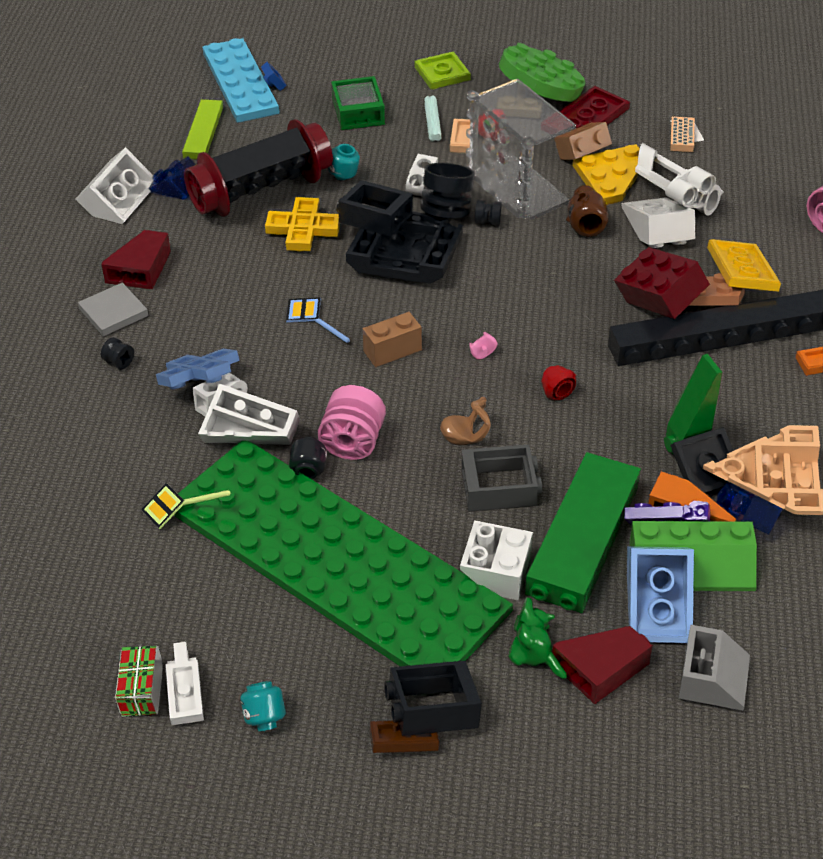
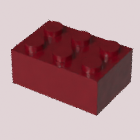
M650 247L643 250L614 279L627 303L673 319L710 285L698 261Z

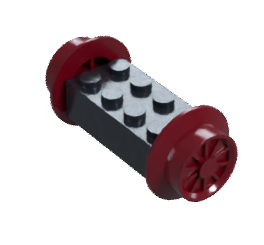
M293 119L288 123L287 131L213 158L206 152L199 153L197 165L184 170V181L189 197L199 213L206 214L215 211L221 217H225L229 214L230 203L245 194L253 195L261 188L267 186L274 187L288 178L293 180L301 174L310 183L318 182L321 170L332 165L333 154L328 137L319 124L314 122L304 125L299 120Z

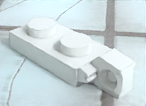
M186 642L173 643L175 660L167 661L166 664L171 726L204 721L198 661L196 657L189 658Z

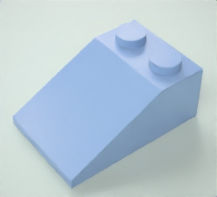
M627 546L629 626L639 634L646 636L649 642L687 643L690 625H693L694 549L689 547Z

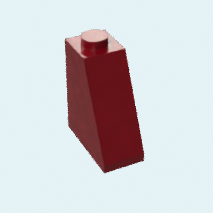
M144 230L106 258L101 264L105 283L118 285L123 282L125 286L153 290L171 253L168 233Z
M631 626L559 641L553 645L552 653L567 673V679L593 704H596L650 664L652 645L646 636L639 634Z

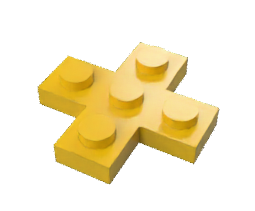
M296 197L292 212L268 211L265 232L266 234L276 235L286 234V250L311 251L314 236L338 237L340 227L339 214L318 213L320 207L319 198Z

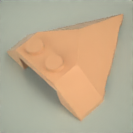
M786 426L780 429L779 434L769 439L765 436L728 453L727 458L717 463L711 461L703 465L704 470L793 514L823 515V489H820L818 469L820 450L818 426Z

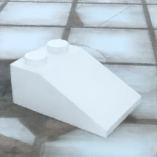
M669 198L622 203V209L640 241L648 244L649 247L659 248L663 247L664 243L669 242L681 245L686 244V240L695 239L694 209L685 207Z

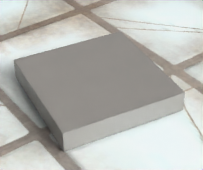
M123 282L78 302L80 311L102 336H106L148 316L147 308Z

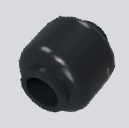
M304 437L296 440L291 446L289 468L295 472V475H299L300 472L310 479L321 475L325 470L327 449L325 445L314 437Z

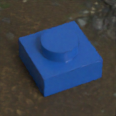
M268 62L261 66L265 74L263 78L269 86L272 87L274 85L280 91L287 86L281 74Z

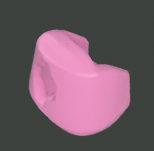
M484 332V336L477 339L473 344L469 343L472 356L476 359H483L489 356L497 348L496 339L487 332Z

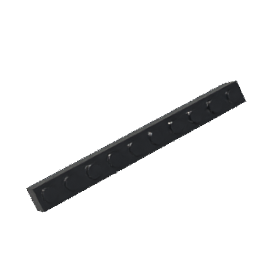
M823 290L679 314L675 319L661 317L610 326L608 347L619 367L822 331Z

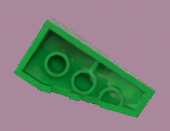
M708 354L702 355L680 394L668 422L664 444L670 453L672 452L670 445L674 442L712 431L722 371Z

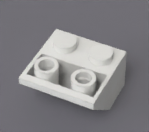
M474 520L460 564V570L476 584L487 587L501 597L519 600L531 558L533 532Z

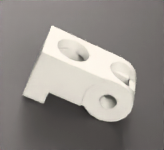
M423 154L417 155L409 171L406 192L422 197V191L427 188L423 185L424 168H422V162L438 163V157Z
M231 373L222 375L220 381L201 383L193 387L195 410L206 416L219 384L245 393L248 390L247 384Z

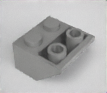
M690 625L679 699L743 711L750 655L723 630Z

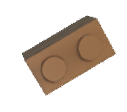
M606 122L589 123L554 138L560 160L577 159L612 144Z
M410 312L362 328L363 351L375 367L422 350V327Z

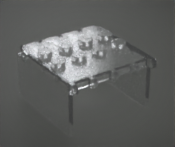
M519 79L479 94L473 90L468 91L467 98L471 101L470 109L467 110V117L470 119V129H467L466 136L470 139V148L466 149V156L470 159L469 165L466 167L474 171V180L486 192H489L497 199L498 202H502V205L517 218H530L533 220L568 205L570 199L533 169L532 160L534 144L538 145L576 129V124Z

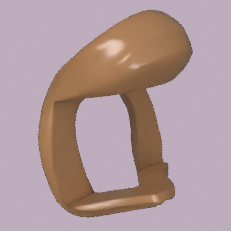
M481 397L479 400L471 403L473 411L469 417L452 415L443 419L440 429L448 442L456 445L478 443L485 438L491 426L489 416L484 410L487 401L486 397ZM477 415H479L485 423L474 434L473 424Z

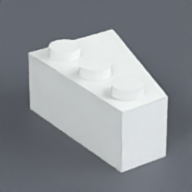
M219 384L198 435L203 443L238 444L241 441H250L253 444L291 445L300 422V417L297 410Z

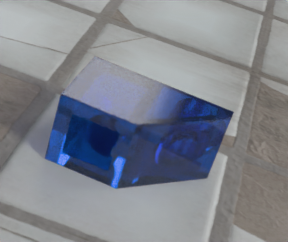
M188 156L181 161L178 159L173 161L167 169H160L152 176L153 181L149 190L157 194L182 200L189 197L184 181V170L196 164Z
M729 481L726 482L717 495L716 503L741 522H753L755 529L768 535L782 511V508Z

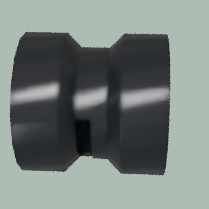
M477 200L475 224L483 225L484 223H490L492 226H499L502 202L494 201L491 204L486 203L484 200Z

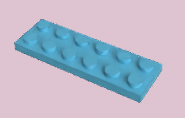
M243 38L202 46L207 63L237 123L279 114V106Z

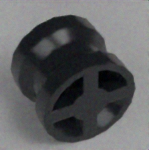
M112 337L104 343L100 355L103 361L112 363L114 367L122 370L130 365L135 352L134 348L129 344H123L120 339Z

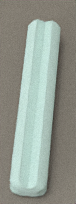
M426 96L424 104L429 139L432 142L435 140L440 141L441 128L437 100L435 96Z

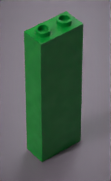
M586 452L527 573L525 595L539 601H546L561 606L566 610L583 613L624 521L625 508L630 507L637 492L641 468Z

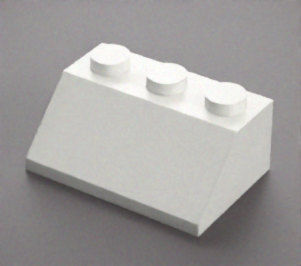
M125 147L104 166L77 196L76 200L93 217L123 224L159 181Z

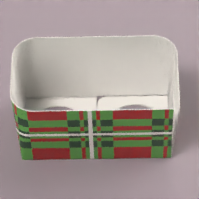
M158 646L122 647L115 700L122 717L158 714L163 671L162 658Z

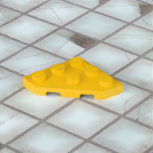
M637 144L585 155L573 159V167L586 185L602 195L606 205L621 202L626 197L627 190L632 187L637 179L638 173L635 172V167L638 165L640 148Z

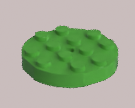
M517 43L516 46H509L504 49L499 61L501 71L510 80L546 98L558 101H573L580 97L585 86V79L574 68V64L568 60L558 59L556 54L550 50H544L543 52L530 48L525 44Z

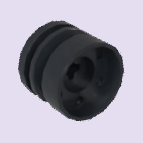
M432 163L424 167L423 185L427 188L421 194L423 198L420 203L421 210L430 215L443 218L467 216L470 213L471 207L469 203L472 200L471 195L467 192L473 189L474 171L468 167L453 163Z

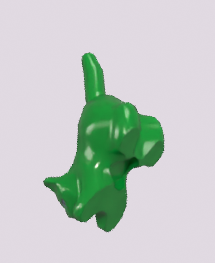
M526 598L522 611L515 620L514 631L517 633V636L513 640L508 657L517 666L524 664L537 666L546 663L555 675L565 679L567 678V673L552 653L551 638L546 631L550 627L548 622L553 620L555 615L547 614L536 607L533 608L532 599Z

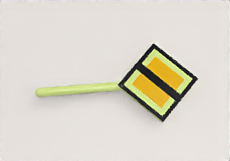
M166 483L141 510L161 529L183 505L230 496L231 492L226 490L183 500Z

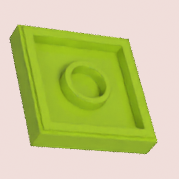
M455 52L415 61V69L431 90L471 80V73Z

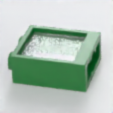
M375 76L331 81L332 101L341 130L385 125L384 103Z

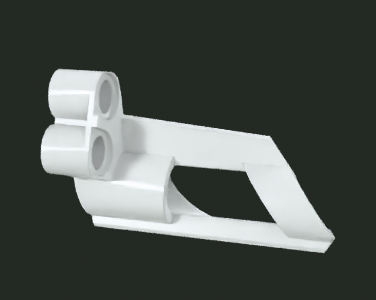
M644 143L641 144L638 165L635 167L636 173L665 190L666 196L685 207L695 208L706 216L711 215L715 211L724 191L716 184V177L697 166L691 169H684L659 155L657 150ZM653 161L676 173L677 177L669 181L653 172Z

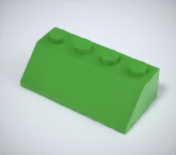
M632 522L630 546L689 547L694 549L693 591H756L757 544L753 522Z

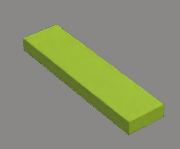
M201 99L182 151L183 158L197 159L198 154L201 152L208 154L223 109V101Z

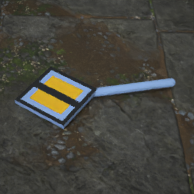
M321 297L289 299L286 323L315 321L344 342H350L348 337L319 318Z

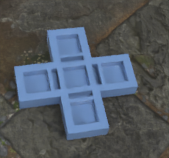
M224 348L202 357L185 355L167 362V370L156 374L158 385L168 386L170 389L184 387L186 385L185 382L192 379L206 380V383H214L220 381L222 375L231 372L230 364L240 360L237 350Z

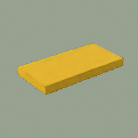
M709 240L707 248L729 287L779 292L781 282L757 244Z

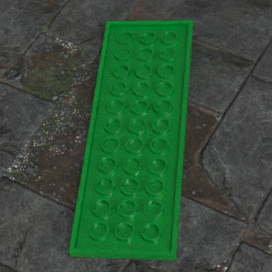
M250 441L239 442L178 493L184 500L229 490L231 492L230 496L183 505L173 516L398 666L466 661L513 612V603L487 587L476 584L466 574L299 472V475H295V472L289 468V465Z

